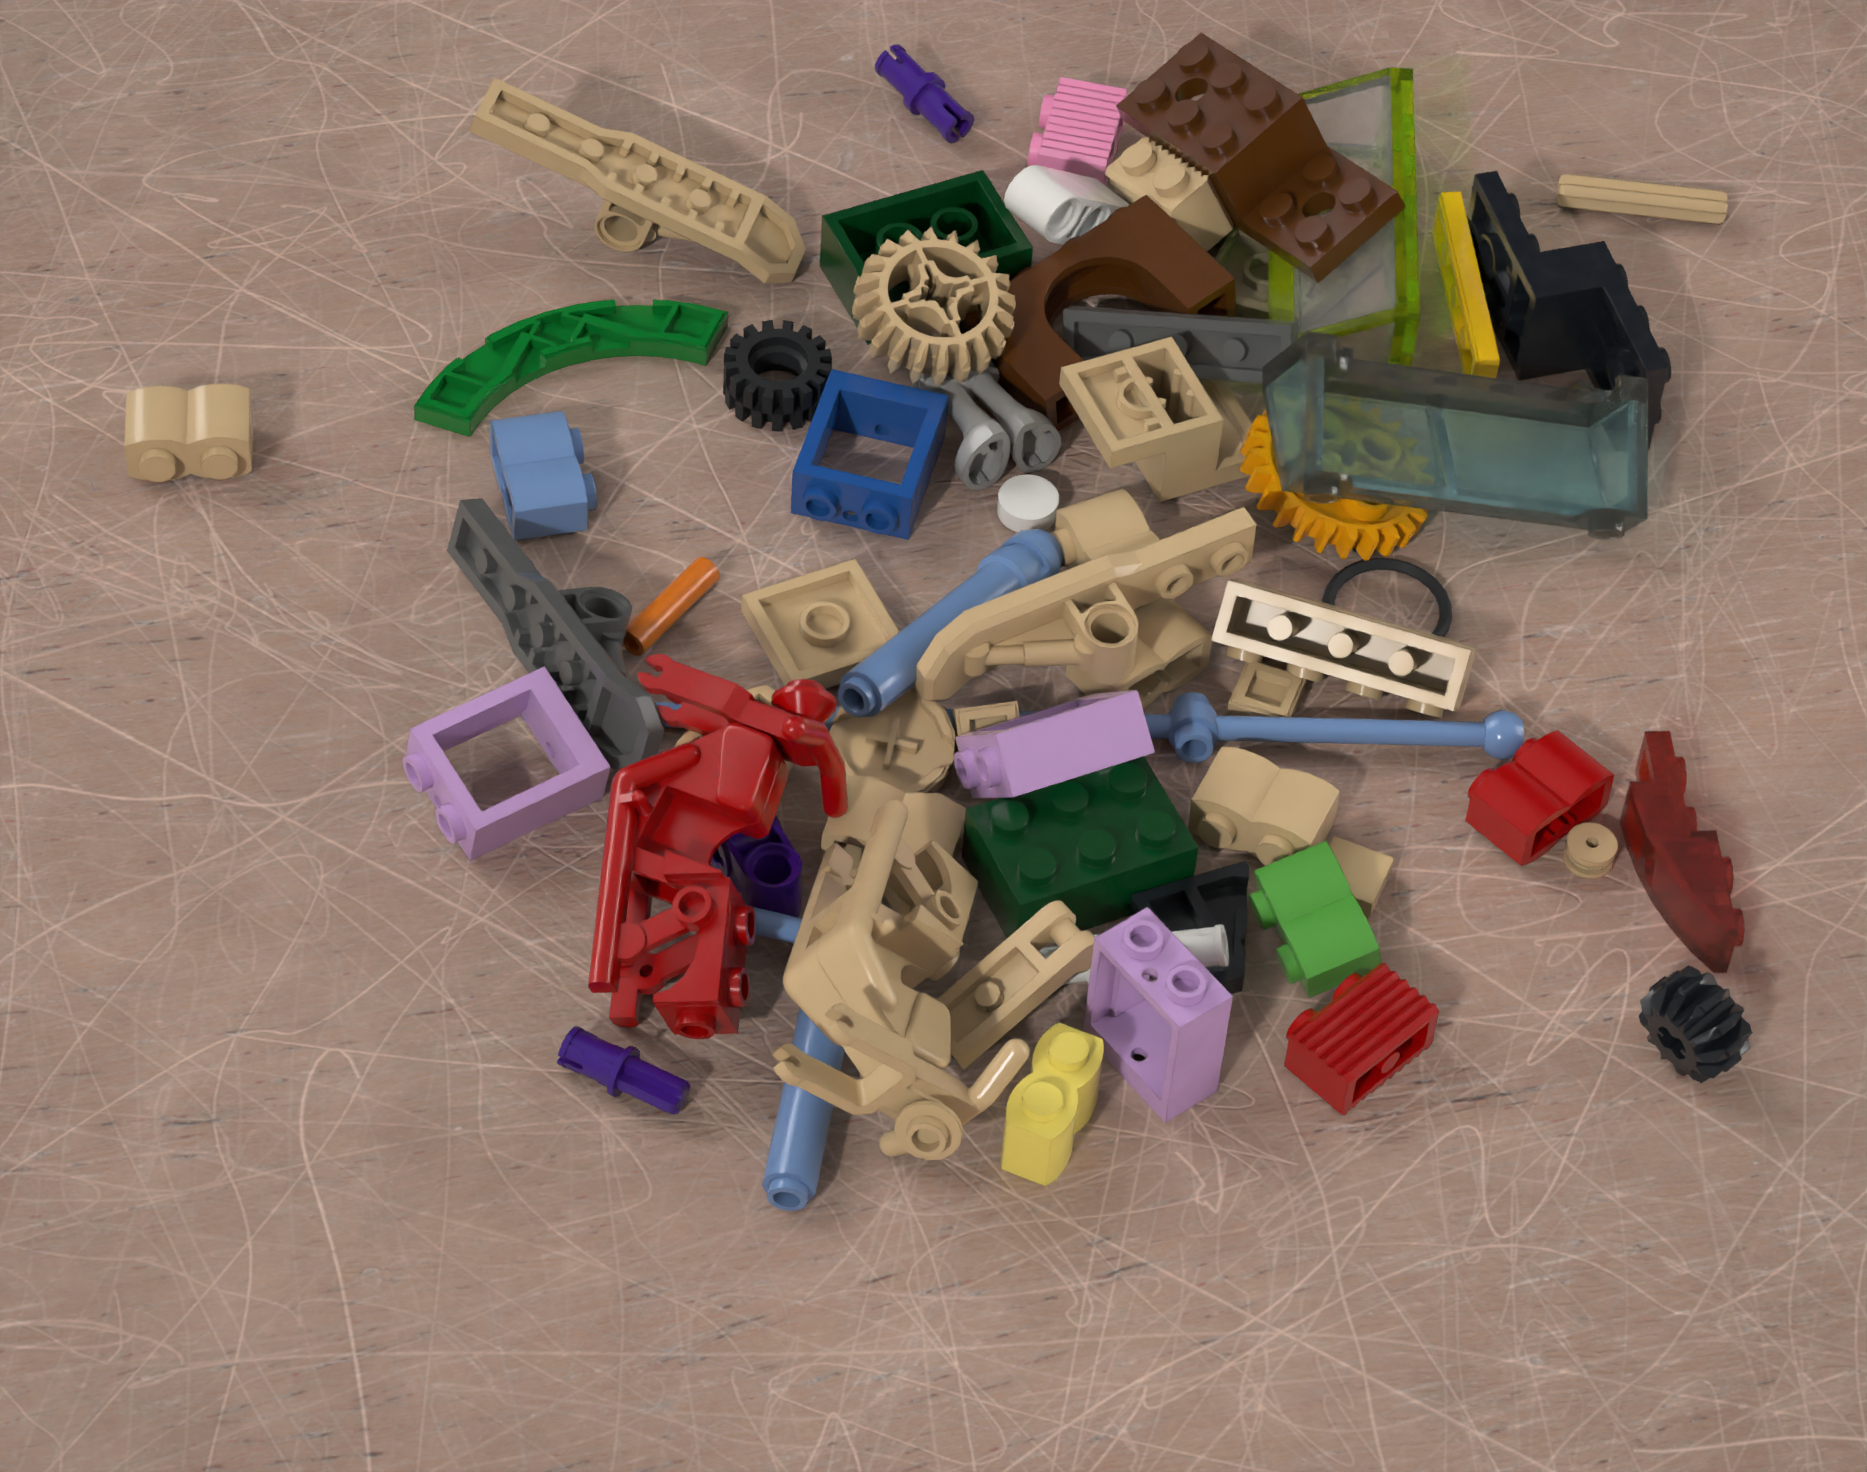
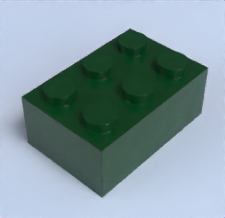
M984 170L822 215L819 266L857 328L860 321L854 319L852 314V306L855 300L854 287L857 278L862 274L865 261L871 254L878 255L880 246L887 239L898 244L901 235H904L907 230L919 241L922 240L924 232L932 227L939 240H946L948 235L956 230L959 240L958 244L964 247L978 240L980 247L978 256L986 258L996 255L998 266L995 273L1009 274V281L1019 271L1031 266L1033 246L1009 209L1005 207L1004 201ZM907 280L897 284L888 292L891 303L900 301L903 294L909 292L910 286ZM865 340L867 345L872 342L871 340Z
M1145 756L1016 797H1004L966 808L961 857L971 875L978 881V888L1006 938L1012 935L1044 906L1053 901H1062L1075 914V925L1083 931L1130 916L1131 894L1195 875L1198 846Z

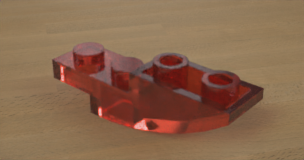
M1645 731L1635 768L1636 781L1629 782L1620 817V825L1627 851L1646 893L1669 928L1688 950L1713 973H1727L1734 947L1742 946L1745 933L1743 912L1739 907H1732L1730 897L1734 880L1731 858L1721 855L1716 830L1697 831L1695 808L1693 806H1686L1683 796L1687 784L1686 763L1683 756H1675L1670 731Z

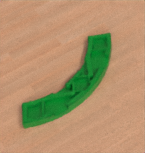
M653 299V306H616L615 300H603L575 304L531 316L490 334L485 338V345L473 351L465 358L461 359L458 357L449 363L427 386L415 403L414 420L471 437L489 412L511 393L547 373L570 365L612 357L647 356L684 360L706 366L728 327V312L698 304Z

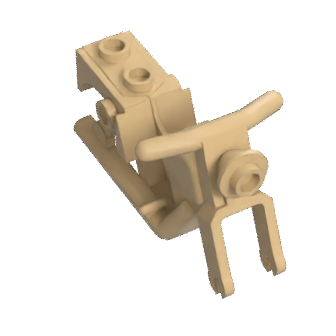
M890 800L876 811L870 829L872 836L866 842L855 879L849 876L855 859L837 842L824 852L783 975V985L786 993L834 1045L843 1047L860 1072L861 1079H854L805 1054L795 1045L789 1043L783 1044L772 1053V1056L781 1061L773 1068L777 1075L788 1085L797 1086L852 1115L871 1114L878 1110L895 1119L894 1129L886 1131L879 1140L880 1149L886 1156L895 1157L910 1153L914 1157L925 1160H940L952 1155L957 1150L963 1135L962 1127L994 1103L1027 1061L1030 1054L1028 1044L1022 1039L1015 1038L1009 1040L969 1088L957 1077L943 1071L949 1065L951 1059L950 1012L946 1005L926 993H919L913 990V988L926 978H930L932 981L939 980L957 962L960 955V946L963 945L962 939L965 928L970 920L969 914L978 881L934 840H931L916 853H913L910 846L901 838L908 817V808L901 801ZM883 895L887 898L891 909L881 904Z

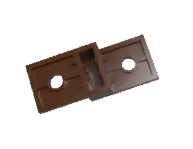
M1200 33L1192 41L1181 47L1171 59L1149 78L1142 81L1134 91L1116 105L1125 123L1146 137H1150L1152 141H1156L1159 146L1163 145L1165 150L1169 149L1171 154H1176L1177 158H1182L1185 163L1189 162L1191 167L1195 166L1197 171L1203 172L1204 176L1209 175L1236 228L1317 283L1321 282L1405 208L1397 190L1327 146L1302 96L1203 33ZM1204 94V95H1203L1200 99H1198L1197 101L1191 100V99L1194 98L1195 96ZM1332 209V211L1324 217L1317 215L1321 211Z

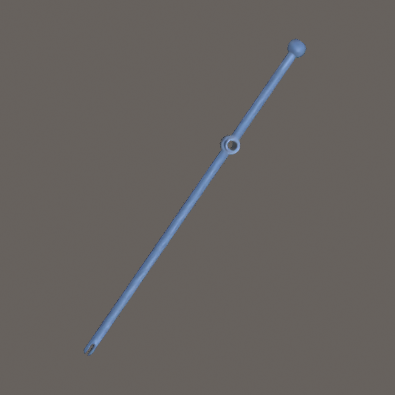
M1188 692L1181 694L1174 700L1173 708L1169 711V714H1144L1151 739H1168L1175 749L1176 755L1181 760L1189 763H1198L1209 758L1217 741L1482 747L1490 757L1504 760L1515 755L1516 751L1523 744L1524 737L1522 719L1515 713L1506 710L1490 713L1483 719V722L1217 715L1213 707L1210 706V701L1206 696L1197 692ZM655 702L656 706H669L672 710H677L681 707L680 704L676 705L673 702ZM836 706L834 714L824 723L828 731H830L833 720L841 706ZM945 709L955 731L952 709ZM1019 711V717L1036 711ZM663 722L664 727H667V728H682V727H671V726H669V725H667V724H665V723Z

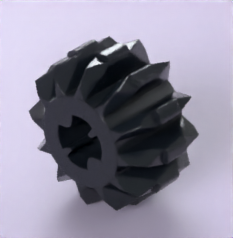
M1688 965L1680 971L1673 972L1668 977L1664 976L1649 988V993L1640 1000L1642 1012L1639 1014L1641 1025L1649 1031L1647 1036L1648 1042L1654 1044L1661 1052V1059L1670 1061L1674 1065L1676 1072L1682 1076L1688 1074L1693 1080L1703 1083L1709 1078H1715L1723 1071L1725 1073L1742 1060L1741 1056L1750 1049L1748 1038L1752 1034L1750 1024L1741 1016L1744 1012L1743 1006L1735 1003L1730 996V989H1723L1719 986L1714 976L1709 972L1701 974L1698 969Z

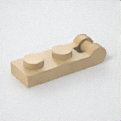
M1053 901L1044 906L937 998V1000L946 1005L950 1012L951 1057L963 1070L1074 974L1083 973L1091 969L1095 936L1089 930L1081 931L1075 925V914L1062 901ZM1056 943L1059 948L1046 959L1039 953L1045 945Z

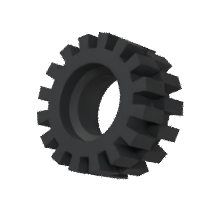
M773 320L762 321V331L758 332L754 325L751 324L744 328L743 337L736 333L730 339V347H726L724 353L723 395H725V403L728 409L735 408V417L743 422L751 415L752 427L762 429L765 421L772 422V431L782 432L783 422H790L792 430L803 427V416L809 422H812L832 369V354L830 349H825L826 341L820 335L812 339L811 328L803 325L798 332L793 331L794 322L783 320L782 329H774ZM780 370L792 373L797 377L784 381L765 379L759 376V374L766 371Z

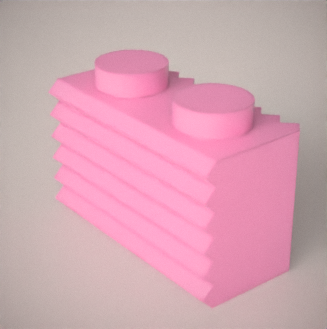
M1060 77L1055 95H1044L1039 117V128L1045 130L1044 134L1033 133L1027 166L1039 165L1095 178L1107 186L1109 177L1105 175L1106 169L1114 161L1124 125V120L1116 105L1127 97L1128 89Z

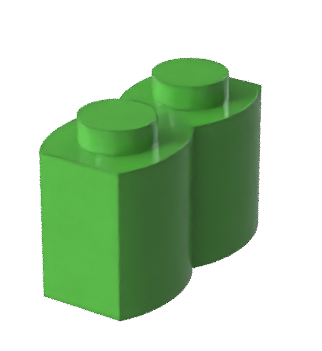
M1326 841L1254 870L1257 891L1248 894L1249 901L1261 928L1267 930L1273 927L1283 944L1275 948V954L1280 968L1290 985L1300 981L1307 996L1311 998L1339 986L1353 973H1358L1361 976L1366 975L1381 963L1380 948L1360 905L1353 896L1333 851Z

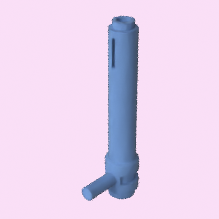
M1041 529L1021 530L1005 541L1002 546L983 558L977 567L976 573L843 675L838 690V699L843 709L854 717L875 716L916 684V665L933 638L962 612L1060 573V568L1063 564V552L1056 538L1049 532Z
M753 907L756 916L757 935L791 943L795 942L802 918ZM799 1008L792 1045H795L805 1054L841 1071L845 1050L843 1047L834 1045ZM785 1082L781 1092L762 1186L767 1193L766 1198L771 1205L786 1211H797L803 1209L807 1201L815 1197L833 1105L797 1086H791Z

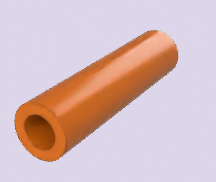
M705 557L696 558L628 624L622 646L629 653L641 656L720 579L717 567Z

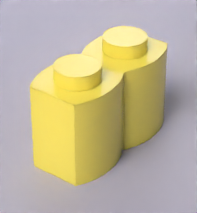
M1060 1022L1053 1025L1042 1035L1034 1049L1031 1073L1016 1085L1007 1102L1001 1150L1002 1170L1043 1186L1052 1183L1064 1171L1071 1156L1074 1134L1087 1124L1096 1108L1104 1054L1102 1038Z

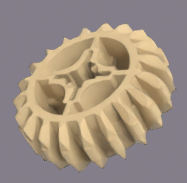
M932 227L924 232L920 241L909 230L904 235H901L898 244L887 239L880 246L878 255L871 254L867 258L862 274L856 280L852 314L854 319L860 321L857 328L858 340L872 341L869 349L871 359L885 355L890 358L887 365L890 374L899 370L901 366L909 369L912 384L921 378L922 373L931 375L936 388L944 382L947 373L959 384L968 378L970 369L981 375L988 368L990 360L997 359L1002 354L1006 344L1005 340L1007 337H1010L1014 327V317L1012 315L1016 302L1015 295L1007 293L1010 287L1009 274L995 273L998 266L996 255L986 258L978 256L980 251L978 240L967 247L959 245L956 230L949 234L946 240L937 239ZM907 280L910 286L909 292L904 293L900 301L891 303L888 292L897 284ZM977 311L979 324L970 331L961 334L958 328L960 321L965 319L967 313Z

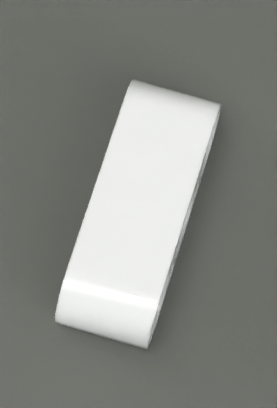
M1030 165L1018 173L1009 184L1004 197V204L1007 209L1048 241L1063 245L1069 239L1081 236L1107 220L1115 210L1130 205L1095 178L1039 165Z

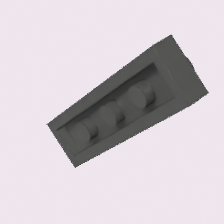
M1069 306L1063 309V340L1084 361L1172 337L1198 379L1292 385L1298 380L1299 322Z

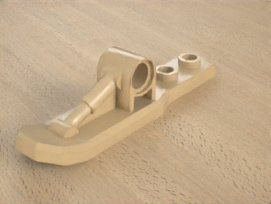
M495 77L470 126V132L587 186L604 199L595 220L594 229L597 237L611 249L620 252H632L638 250L644 242L653 241L656 236L691 241L736 261L764 284L791 283L806 251L795 219L767 196L634 133L601 128Z
M1242 507L1134 551L1103 555L965 610L935 635L916 665V689L923 700H947L972 678L1003 665L1023 664L1024 667L1074 665L1088 679L1098 684L1111 685L1120 683L1128 678L1134 670L1139 622L1133 610L1161 598H1175L1193 585L1216 576L1225 577L1232 575L1243 568L1245 564L1252 562L1256 523L1246 508Z

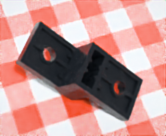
M1491 171L1475 174L1467 220L1492 327L1518 380L1585 369L1626 453L1649 450L1655 424H1658L1661 420V398L1665 383H1668L1671 379V362L1666 349L1658 347L1650 331L1649 318L1645 308L1642 305L1636 304L1628 288V278L1623 265L1615 263L1605 241L1540 252L1536 236L1533 233L1528 234L1520 218V207L1515 194L1507 192L1498 172Z

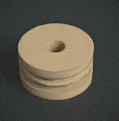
M1591 822L1578 824L1567 835L1563 851V861L1566 867L1577 876L1588 879L1603 877L1613 867L1618 849L1617 839L1611 830L1601 824Z

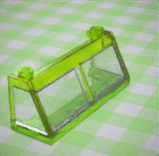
M1388 67L1298 93L1303 97L1327 146L1397 190L1405 208L1319 283L1267 249V320L1299 322L1298 380L1292 385L1263 383V391L1298 394L1310 391L1314 395L1333 393L1334 396L1390 400L1406 399L1420 323L1414 84L1412 68ZM1332 209L1321 211L1317 215L1324 217L1327 214H1329L1332 211Z

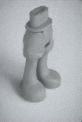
M991 360L988 368L981 375L970 369L968 378L961 384L949 373H947L944 382L937 388L930 374L922 373L921 378L914 383V388L949 395L947 414L956 422L964 438L955 458V471L963 484L972 490L986 489L998 481L1005 471L1009 455L1023 472L1034 473L1049 465L1057 456L1061 447L1060 434L1051 420L1043 414L1021 405L998 384L999 370ZM980 401L984 404L998 422L983 412L976 405V402Z

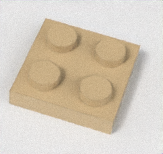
M856 558L742 595L741 612L784 686L788 682L797 679L816 681L822 684L825 689L839 685L843 675L900 632Z

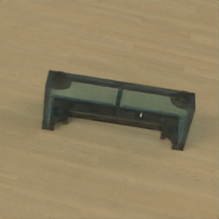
M1308 331L1263 366L1262 392L1281 490L1302 493L1303 499L1307 502L1327 504L1337 502L1342 498L1588 530L1589 537L1600 540L1622 538L1625 536L1626 531L1648 519V378L1619 375L1615 378V389L1606 391L1601 388H1591V381L1581 379L1568 388L1366 361L1353 359L1354 348L1341 347L1336 351V335Z

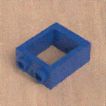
M831 369L792 472L791 513L810 517L818 521H828L867 530L875 534H885L909 540L945 439L949 395ZM832 431H842L914 448L901 484L819 466ZM847 511H852L856 515H851Z

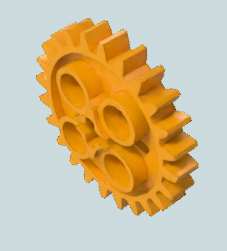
M1310 391L1304 393L1299 403L1289 394L1284 396L1279 406L1270 402L1262 416H1256L1240 449V453L1245 456L1239 467L1240 472L1250 475L1245 486L1246 491L1263 494L1256 508L1261 511L1275 510L1278 514L1273 522L1275 528L1288 524L1295 528L1293 541L1298 543L1308 535L1314 538L1316 552L1320 554L1324 551L1327 544L1335 545L1340 559L1344 560L1352 548L1356 549L1364 561L1370 559L1375 549L1385 557L1390 556L1395 545L1404 549L1412 535H1417L1428 516L1427 511L1434 498L1427 493L1433 485V479L1421 475L1428 464L1425 459L1410 457L1416 443L1414 441H1398L1395 438L1400 426L1392 424L1383 428L1378 424L1379 411L1375 409L1364 416L1359 413L1357 400L1351 399L1346 408L1339 407L1333 393H1328L1322 404L1318 403Z

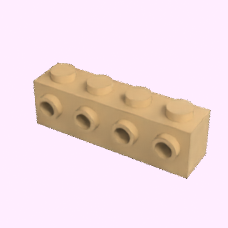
M1241 578L1228 580L1211 641L1228 645L1225 655L1249 663L1253 661L1262 663L1264 656L1286 662L1287 667L1285 671L1290 672L1293 676L1315 682H1321L1323 674L1347 680L1345 690L1377 700L1382 699L1384 691L1408 698L1406 708L1442 718L1444 709L1455 711L1460 708L1477 651L1475 646Z

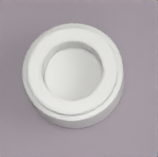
M1030 474L1014 476L1005 481L999 489L998 517L1007 528L1015 532L1032 529L1045 531L1056 521V510H1058L1059 506L1058 491L1050 481L1043 477Z

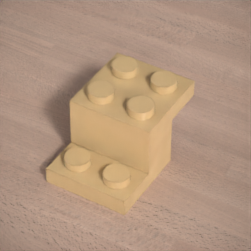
M1172 337L1061 367L1059 384L1109 468L1135 462L1159 502L1250 476L1240 472L1239 469L1245 458L1240 453V449L1252 426L1250 419L1225 380L1197 378Z

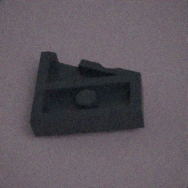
M1246 861L1131 894L1129 911L1132 916L1148 907L1171 932L1209 928L1220 924L1224 925L1228 942L1229 964L1225 967L1211 966L1205 968L1230 994L1242 991L1245 977V937L1248 912L1246 907L1249 866Z

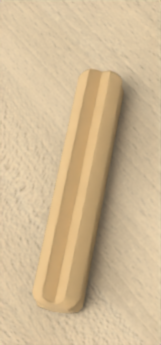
M1569 173L1560 176L1556 193L1557 205L1561 208L1720 225L1724 222L1728 208L1727 193L1722 190Z

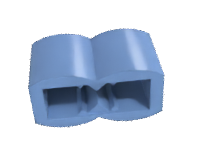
M563 411L491 420V460L513 539L521 540L587 530V514L589 510H596L597 496L592 474H582L579 464L584 463L583 442L579 428L569 429Z

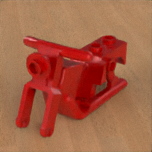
M654 654L647 657L645 661L654 670L662 671V674L658 677H653L650 673L638 672L639 681L649 693L663 694L676 705H681L677 710H672L669 706L657 705L663 722L671 727H682L704 736L690 743L681 744L620 769L613 778L588 988L592 993H612L609 1019L614 1025L619 1027L634 1028L638 1026L642 994H654L653 1003L674 1035L690 1039H707L715 1034H738L741 1007H747L750 998V978L745 967L747 946H752L756 938V916L754 908L751 905L745 904L741 893L738 892L732 880L724 876L721 870L711 867L710 863L713 854L719 846L737 833H742L755 839H762L769 834L789 777V769L785 761L802 767L818 766L820 770L822 807L825 814L831 818H839L846 813L848 797L845 762L824 724L836 711V698L831 693L825 691L824 686L816 681L797 679L788 682L786 686L777 689L772 694L771 706L755 700L750 692L737 683L675 662L667 655ZM652 898L672 905L671 908L650 918ZM690 931L697 932L656 954L647 953ZM686 972L670 989L658 992L665 986L668 980Z

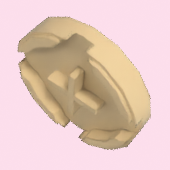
M914 688V691L908 689L873 717H854L841 706L829 731L845 762L846 776L879 777L905 793H935L944 785L954 764L955 731L947 712L935 700H923L916 688Z

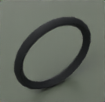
M1393 558L1361 560L1340 570L1326 586L1322 602L1335 606L1338 591L1353 576L1374 570H1392L1407 574L1428 587L1436 598L1439 606V620L1431 634L1445 637L1449 631L1452 621V605L1446 590L1430 573L1410 562Z

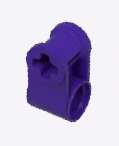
M775 815L771 830L766 837L755 839L742 833H737L719 846L713 854L711 863L714 868L721 870L724 876L732 880L738 892L741 893L746 905L794 917L800 915L802 906V861L800 855L795 851L783 832L777 815Z

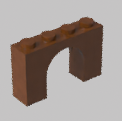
M1145 195L1129 206L1115 210L1107 220L1085 234L1069 239L1058 251L1036 265L1022 269L1010 280V287L1007 293L1015 295L1016 302L1012 315L1014 317V327L1010 337H1007L1005 340L1006 344L1002 354L997 359H991V361L999 370L998 384L1021 405L1033 409L1051 420L1056 429L1060 431L1079 418L1059 384L1061 367L1084 361L1051 328L1053 322L1063 309L1082 299L1107 294L1136 299L1147 305L1154 312L1236 317L1235 278L1152 199ZM977 311L967 313L965 319L960 321L961 334L970 331L979 324Z

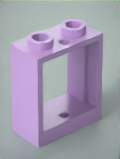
M545 666L410 728L406 757L403 758V767L413 788L419 793L425 791L436 807V820L444 837L452 844L458 842L470 861L603 798L610 771V765ZM522 716L559 775L481 811L444 754V751L516 717Z
M1131 690L1094 693L956 736L955 739L959 752L954 754V765L962 786L965 789H970L972 798L1016 797L1155 753L1138 691Z
M1146 907L1094 938L1083 1032L1103 1039L1104 1058L1166 1123L1217 1092L1233 996L1162 921ZM1150 976H1151L1155 981L1149 982ZM1134 1054H1141L1146 1059L1143 1061H1135L1132 1059L1131 1056Z

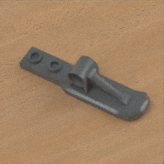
M482 498L460 500L447 552L502 623L513 653L528 673L545 666L611 768L622 769L632 763L658 754L664 734V725L655 700L627 679L622 645L632 612L630 601L622 594L604 587L558 590L552 582L542 577L533 562L525 555Z

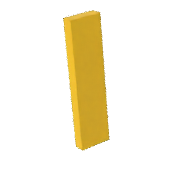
M1461 191L1441 192L1437 200L1431 234L1468 398H1471V402L1492 401L1500 358Z

